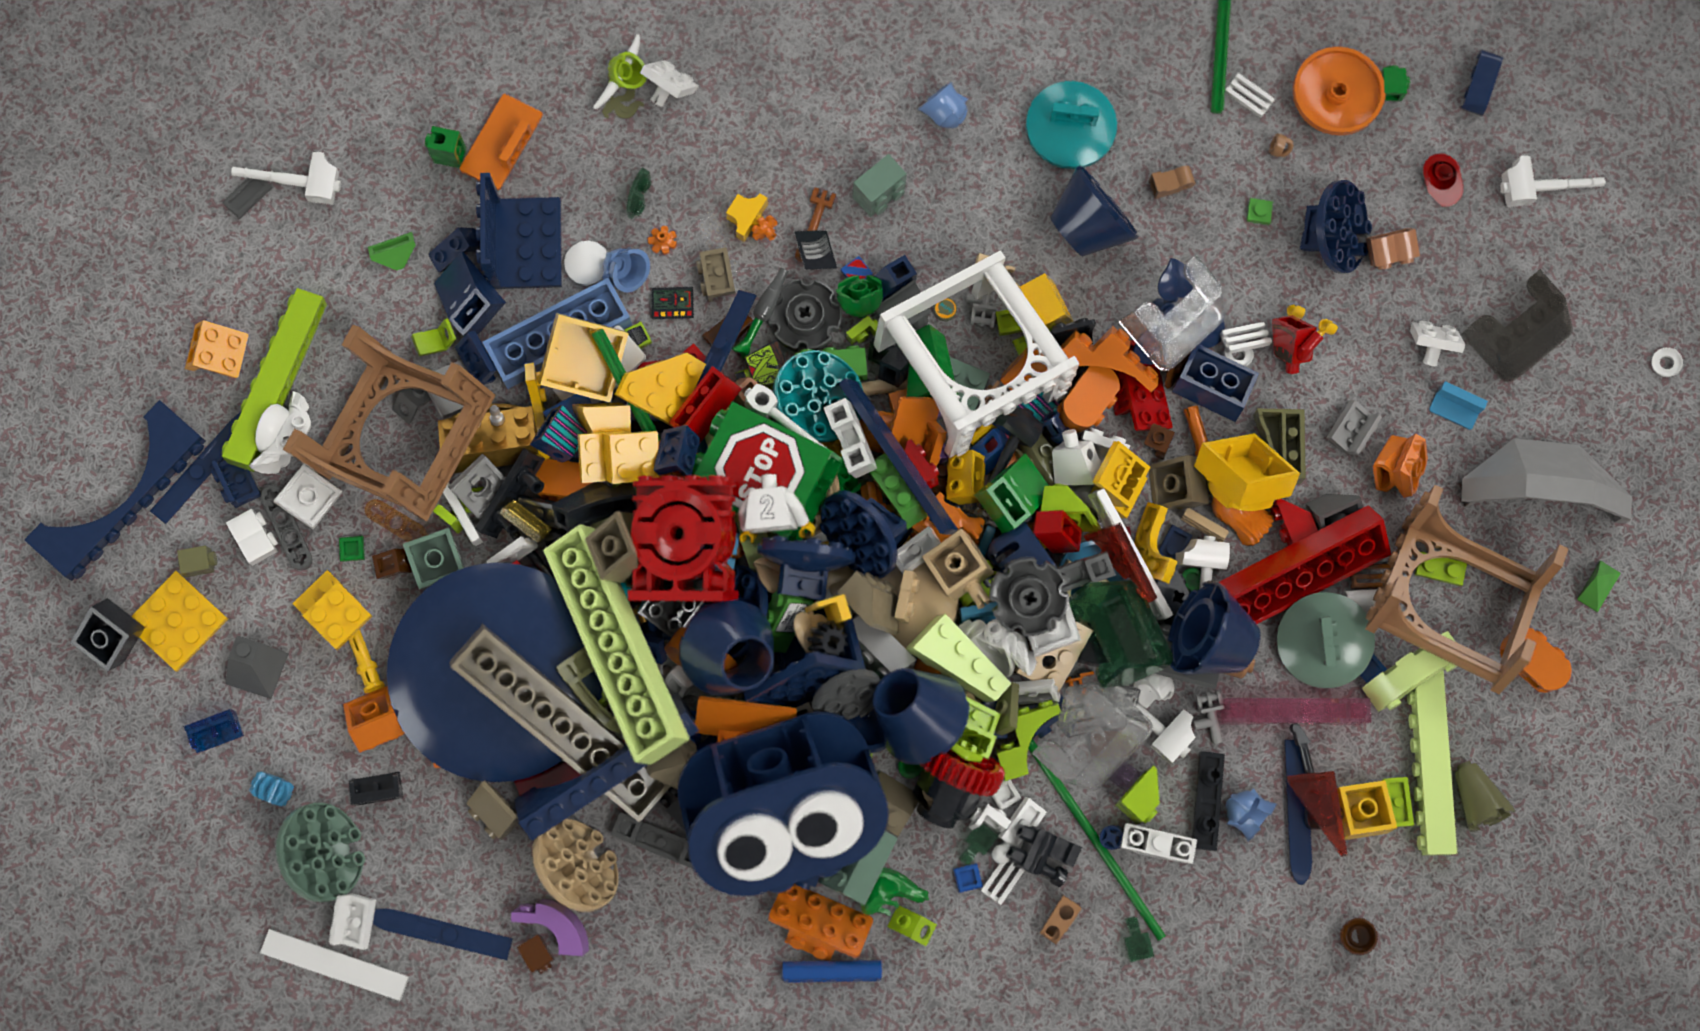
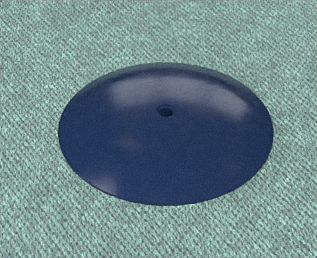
M485 563L465 567L446 575L429 586L415 599L400 620L391 642L387 661V684L391 705L396 714L397 721L411 743L426 758L442 769L460 777L483 782H508L528 778L553 767L563 759L451 668L450 661L483 624L589 712L555 669L585 646L555 578L539 570L511 563ZM594 670L581 681L599 702L604 690Z

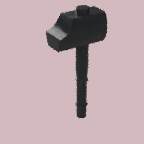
M1016 407L1008 415H999L992 423L1008 435L1009 439L993 469L988 483L1006 469L1018 444L1032 448L1038 441L1042 433L1043 424L1033 417L1034 412L1030 409ZM978 501L976 506L980 509L985 510Z

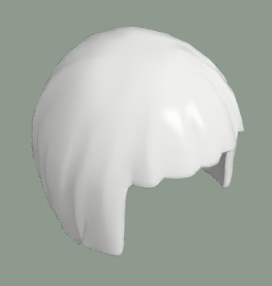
M1142 671L1138 674L1133 689L1138 703L1147 709L1154 700L1166 701L1170 699L1174 694L1175 686L1172 678Z

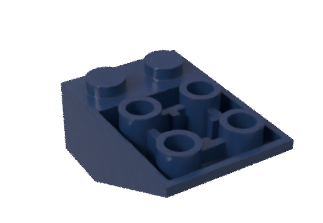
M463 251L456 256L434 283L448 319L462 336L471 331L479 334L506 303Z

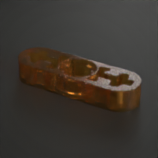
M370 500L365 506V514L371 521L406 542L412 541L413 537L405 531L408 522L411 523L408 526L411 530L416 532L420 529L421 537L427 535V531L422 525L381 500ZM381 505L379 509L385 514L388 513V510L391 511L385 517L384 523L381 522L384 518L379 514L372 516L373 512L370 510L372 507ZM394 517H401L403 520L402 526L398 529L390 527V521Z

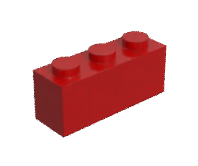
M712 366L670 420L669 424L674 428L687 425L699 436L700 444L708 434L715 415L722 409L726 410L742 388Z

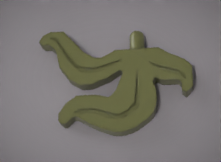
M627 89L624 95L615 98L612 95L610 101L603 108L602 113L605 118H609L608 114L615 110L619 118L627 119L636 113L639 106L643 107L644 103L635 101L628 107L621 104V102L631 101L635 97V89Z

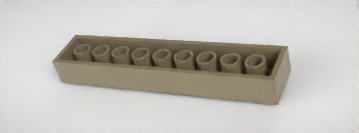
M483 624L450 661L451 668L581 775L595 768L626 745L624 741L607 729L600 721ZM644 767L604 794L640 823L671 786L649 777L646 767Z

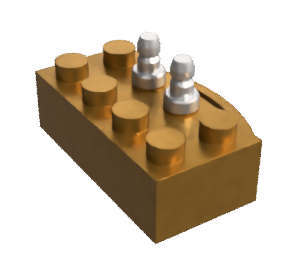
M491 404L453 474L464 472L481 454L485 455L495 467L514 465L523 448L538 453V449L530 445L536 435L532 406L521 407L512 404ZM460 413L447 419L438 420L440 449Z

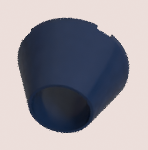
M1079 165L1075 169L1050 217L1060 234L1082 257L1136 240L1139 235H1136V229L1113 199L1103 191L1095 178L1083 166Z
M1216 581L1202 583L1204 587L1199 591L1193 590L1186 597L1173 620L1168 641L1172 643L1171 653H1167L1168 662L1174 671L1183 675L1239 673L1250 665L1258 651L1261 638L1260 628L1222 584Z
M738 599L715 601L700 609L691 618L684 637H681L679 656L685 675L697 688L712 695L726 696L755 688L767 679L773 667L774 639L770 623L759 609ZM749 639V649L745 659L737 667L724 671V660L728 650L738 641Z
M906 668L897 669L887 674L879 682L873 696V704L883 743L887 751L894 758L906 764L927 763L932 761L931 758L943 752L945 754L959 740L969 718L970 706L964 688L955 679L946 675Z

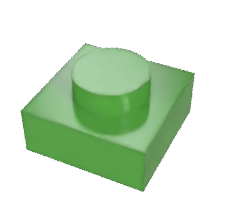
M1250 198L1247 222L1270 225L1273 201Z

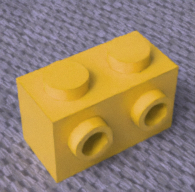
M968 450L961 456L954 455L951 458L948 457L946 486L948 500L958 505L978 502L974 494L984 487V455L974 450Z

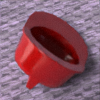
M1444 153L1430 156L1423 166V175L1428 193L1442 207L1455 205L1461 199L1464 192L1459 163Z

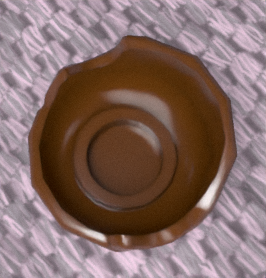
M1353 918L1343 925L1340 931V941L1344 949L1352 955L1363 956L1369 954L1376 947L1378 932L1375 926L1368 920ZM1355 929L1357 933L1358 943L1354 942L1352 939V932Z

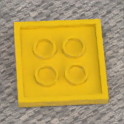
M177 571L131 616L145 627L139 638L176 672L228 620L220 610Z

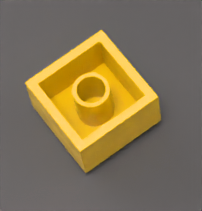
M1385 780L1343 786L1330 793L1341 841L1388 834L1397 828Z

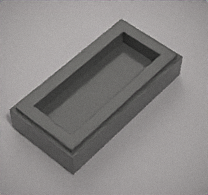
M247 178L222 203L240 220L273 187L266 180Z

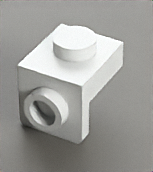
M987 804L975 809L969 818L972 821L968 827L973 830L980 827L982 822H984L999 833L1006 830L1011 821L1006 818V814L1002 810Z

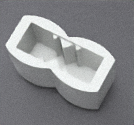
M251 508L226 522L250 565L253 566L278 552L275 548L278 542L272 532H266L264 525L267 522L261 512L256 513Z

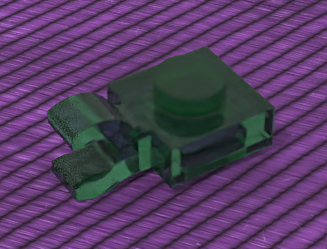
M982 823L980 827L971 830L964 839V842L969 846L959 857V860L965 865H969L978 852L984 856L999 835Z
M1137 917L1126 918L1130 936L1123 937L1129 962L1154 957L1149 933H1141Z

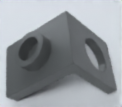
M403 389L400 391L392 410L406 423L410 424L418 408L431 401V398L427 391L421 389ZM401 404H405L408 407L409 415L402 412Z

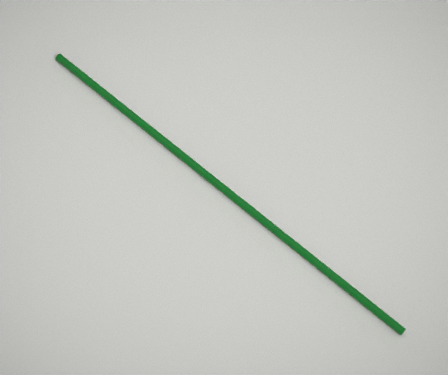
M1032 738L1028 748L1156 939L1160 941L1166 936L1109 850L1103 847L1098 834Z

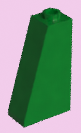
M930 324L916 330V333L941 370L955 382L945 335ZM909 364L906 397H932L912 365Z

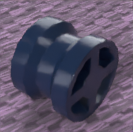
M1110 825L1103 828L1099 837L1103 847L1109 850L1119 849L1124 829L1119 825Z

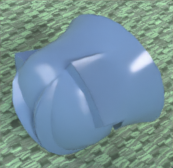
M950 82L927 99V102L919 106L917 110L928 115L937 125L943 128H956L966 118L967 106L965 102L968 98L958 94L952 82Z
M630 247L607 252L603 263L604 273L602 278L603 280L609 278L613 287L622 292H633L646 281L649 275V257L644 251L631 249Z
M1254 788L1252 791L1234 793L1226 801L1227 818L1229 820L1227 824L1239 829L1249 842L1258 833L1260 825L1267 816L1273 813L1277 803L1264 800Z

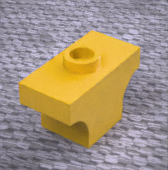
M759 193L755 198L749 199L737 194L726 212L727 220L737 226L736 238L745 242L751 233L752 227L759 225L757 220L763 217L761 215L768 206L767 197Z

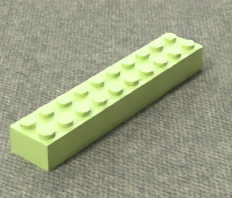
M579 524L543 551L634 761L651 765L690 739L620 582L601 580L585 540L596 529Z

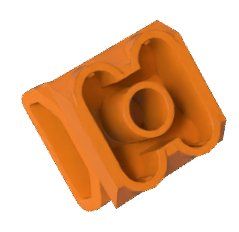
M1414 434L1409 438L1391 435L1373 464L1376 490L1388 492L1396 486L1403 498L1413 496L1416 493L1419 479L1425 472L1428 460L1426 439L1418 434Z

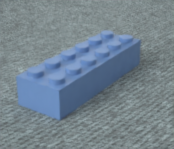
M609 278L483 341L507 389L526 380L524 364L534 362L536 372H541L556 313L612 328L621 326L623 329L632 326L630 316Z

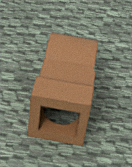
M1182 166L1163 173L1161 171L1155 172L1149 178L1155 199L1192 188L1196 184L1190 166Z
M1062 894L1039 934L1056 945L1063 934L1067 932L1082 907Z

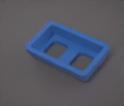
M998 428L992 429L970 449L985 456V475L995 468L1008 441L1006 434ZM995 438L998 445L989 453L985 445Z

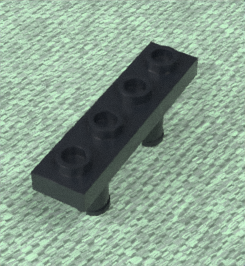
M523 448L475 529L479 533L497 539L503 528L510 534H514L519 530V527L503 514L510 509L514 511L518 504V497L524 495L527 488L535 494L540 493L544 489V483L535 476L545 460L542 455Z
M1199 752L1192 839H1197L1196 849L1217 851L1225 754Z

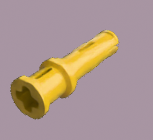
M359 629L349 639V643L358 665L356 672L358 675H361L365 686L363 689L364 693H371L383 688L385 683L380 680L377 672L378 665L375 661H372Z

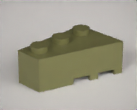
M1257 408L1253 418L1261 439L1300 472L1296 484L1301 485L1306 479L1305 409Z

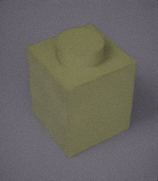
M208 546L177 550L181 575L192 577L215 572L214 566L218 563L215 551L212 552V549Z

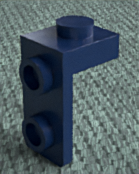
M458 227L429 252L428 256L438 272L445 271L461 251L464 253L476 252L477 249H480V241H477L476 229Z

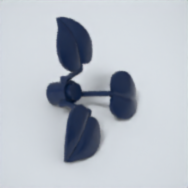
M1170 258L1158 282L1157 289L1161 298L1155 299L1151 304V312L1155 315L1154 319L1158 322L1160 328L1158 326L1147 328L1141 334L1132 350L1139 356L1142 364H1157L1168 353L1169 341L1164 338L1167 332L1162 320L1169 321L1175 317L1194 327L1190 334V340L1206 348L1214 347L1222 341L1220 333L1222 330H1225V323L1223 317L1218 312L1213 310L1203 312L1198 317L1197 324L1176 313V307L1172 303L1177 302L1178 297L1185 298L1190 295L1194 286V278L1189 268L1174 258Z

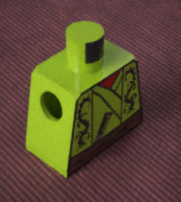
M778 340L744 357L747 369L736 372V380L750 377L758 384L773 390L776 375L786 363Z

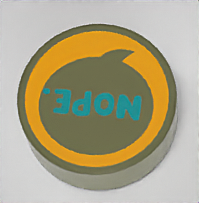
M946 298L934 305V314L937 319L950 321L956 316L957 305L951 298Z

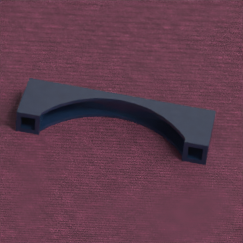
M160 400L143 416L147 420L149 430L148 460L140 482L128 499L108 515L86 524L71 527H50L41 522L24 539L65 578L73 581L74 578L82 577L87 570L85 567L91 561H96L102 556L104 552L102 549L108 543L111 544L119 538L120 530L125 525H131L137 519L136 514L142 508H147L154 501L153 496L159 490L163 491L171 483L170 478L175 473H181L187 467L189 458L192 455H198L203 450V444L206 440Z
M676 692L671 698L690 737L699 730L691 710L680 694ZM626 744L610 758L572 780L545 788H536L534 786L514 799L518 823L533 841L648 764L636 763Z

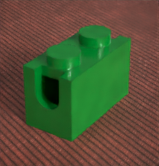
M432 126L431 133L426 135L425 147H427L434 163L460 168L466 151L460 131Z

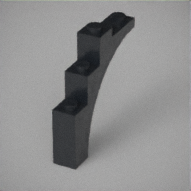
M671 473L670 475H668V476H676V477H678L677 475H675V474H673V473ZM593 482L552 504L555 525L569 532L579 524L587 526L607 519L616 511L633 513V511L637 510V501H632V496H637V487L633 486V482L622 483L614 488L601 482ZM684 501L667 503L659 511L660 513L669 506L684 505L700 513L705 522H715L713 517H704L694 505Z

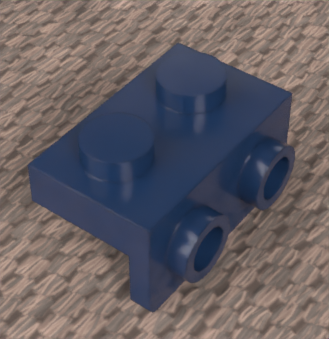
M217 460L212 461L214 469L211 470V473L217 483L221 482L223 490L220 492L226 503L230 502L237 508L261 497L260 490L251 471L228 464L225 460L220 463Z

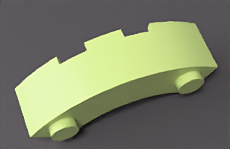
M1448 631L1441 634L1455 641ZM1419 648L1395 662L1396 665L1390 667L1385 672H1381L1368 682L1362 690L1378 712L1386 708L1390 711L1402 703L1400 699L1443 670L1450 672L1457 666Z

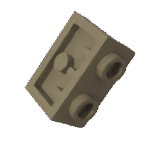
M727 247L699 252L701 260L696 262L698 273L704 275L705 282L700 283L703 296H708L709 302H712L715 297L736 294Z

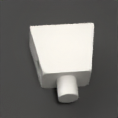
M1075 429L1062 432L1064 442L1052 451L1054 483L1094 485L1092 481L1101 466V462L1093 442L1090 440L1078 441Z

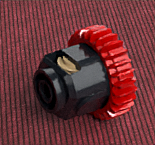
M951 749L945 754L941 752L932 757V761L920 764L923 769L913 789V795L919 802L916 811L930 823L952 829L957 821L966 820L971 817L981 796H993L997 793L1004 779V769L1000 763L995 761V758H983L981 762L964 760Z

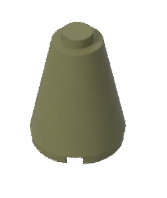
M1467 761L1457 766L1458 770L1455 772V777L1470 832L1479 831L1478 825L1489 824V827L1510 817V812H1515L1513 805L1477 763L1471 764L1470 761Z

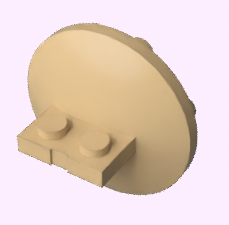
M923 562L912 571L904 570L903 574L896 564L891 573L880 578L882 581L887 580L895 588L893 592L899 597L895 612V618L899 621V632L896 635H891L904 648L936 616L946 614L953 622L955 621L959 608V598L953 600L947 596L926 562Z
M565 819L534 840L533 863L541 883L558 903L576 911L591 912L602 908L610 902L617 891L619 881L616 864L617 857L614 852L608 850L597 858L593 849L603 842L602 834L572 819ZM613 864H614V870H612V869L609 868V867H611Z

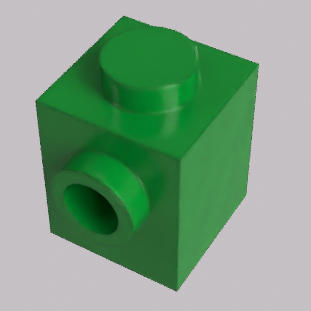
M1396 65L1383 67L1381 74L1384 79V101H1402L1410 86V77L1406 76V68H1399Z

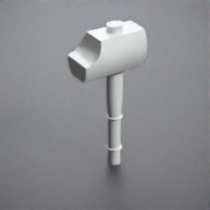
M323 152L312 153L308 176L247 169V167H232L231 171L232 176L244 177L245 179L252 178L306 187L305 197L307 201L333 205L335 193L339 192L341 187L337 168L327 162Z
M1520 156L1513 162L1512 168L1507 169L1501 175L1500 189L1501 193L1505 195L1506 207L1532 205L1537 200V191L1605 186V178L1534 180L1530 156Z
M756 384L752 389L749 387L746 390L744 396L746 397L745 406L747 409L767 419L772 417L785 428L825 447L776 408L778 400L770 389Z
M1204 536V540L1192 539L1183 551L1176 553L1177 565L1201 568L1199 590L1204 587L1202 583L1212 581L1213 569L1227 570L1230 545L1226 542L1215 541L1216 537Z
M1108 676L1101 680L1100 683L1159 736L1150 747L1168 764L1171 765L1179 756L1184 758L1191 751L1188 746L1196 737L1191 729L1193 716L1183 709L1166 728Z

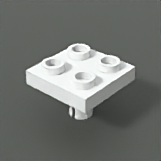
M665 60L646 64L640 72L658 85L653 97H651V101L653 103L657 101L655 104L661 107L665 105L669 94L680 98L694 94L698 88V85L693 82L691 76L679 73L674 69L675 66Z
M1427 321L1412 322L1410 332L1416 344L1427 346L1422 361L1424 364L1437 366L1441 349L1463 353L1465 343L1455 327L1449 325L1436 327Z
M1090 428L1088 431L1085 430L1080 438V441L1090 440L1093 442L1101 464L1113 441H1120L1128 449L1130 448V445L1125 444L1126 439L1118 436H1113L1110 439L1103 436L1104 432Z

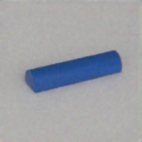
M882 960L783 961L784 983L882 980Z

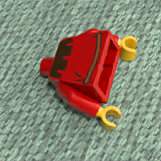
M1293 304L1287 308L1288 316L1272 319L1274 354L1277 358L1286 362V373L1288 374L1299 373L1300 363L1312 360L1314 349L1324 339L1322 336L1325 333L1333 335L1338 329V326L1332 321L1322 319L1319 322V330L1317 331V327L1301 320L1305 314V308Z

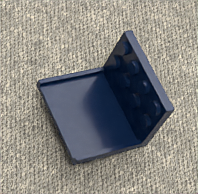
M480 173V181L476 182L477 196H480V204L476 205L477 218H480V226L476 228L480 249L476 251L477 263H480L481 271L484 272V277L488 279L494 289L562 287L561 197L500 199L491 174Z
M848 605L851 619L839 623L843 626L842 632L849 634L844 639L845 642L850 644L843 647L845 655L837 657L836 655L820 654V652L807 654L795 635L786 653L776 652L780 672L771 674L770 678L759 686L745 691V701L797 708L811 702L819 688L831 678L850 670L865 669L850 606ZM824 608L813 611V615L821 614L827 618Z

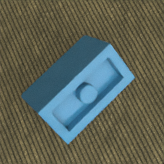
M1445 381L1439 386L1429 411L1471 430L1479 413L1485 409L1488 401Z

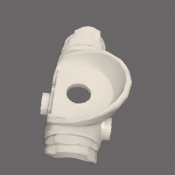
M292 392L288 407L289 411L279 404L270 405L264 411L258 422L255 438L256 446L261 454L250 464L251 469L263 474H276L280 472L282 467H286L290 463L293 456L283 450L287 440L294 429L307 435L311 428V420L307 413L309 405L301 394Z
M993 619L987 624L982 620L974 622L967 620L959 625V629L1006 678L1013 674L1015 665L1029 676L1035 670L1037 664L1036 656L1033 655V651L1029 650V643L1026 637L1018 632L1008 631L997 619Z

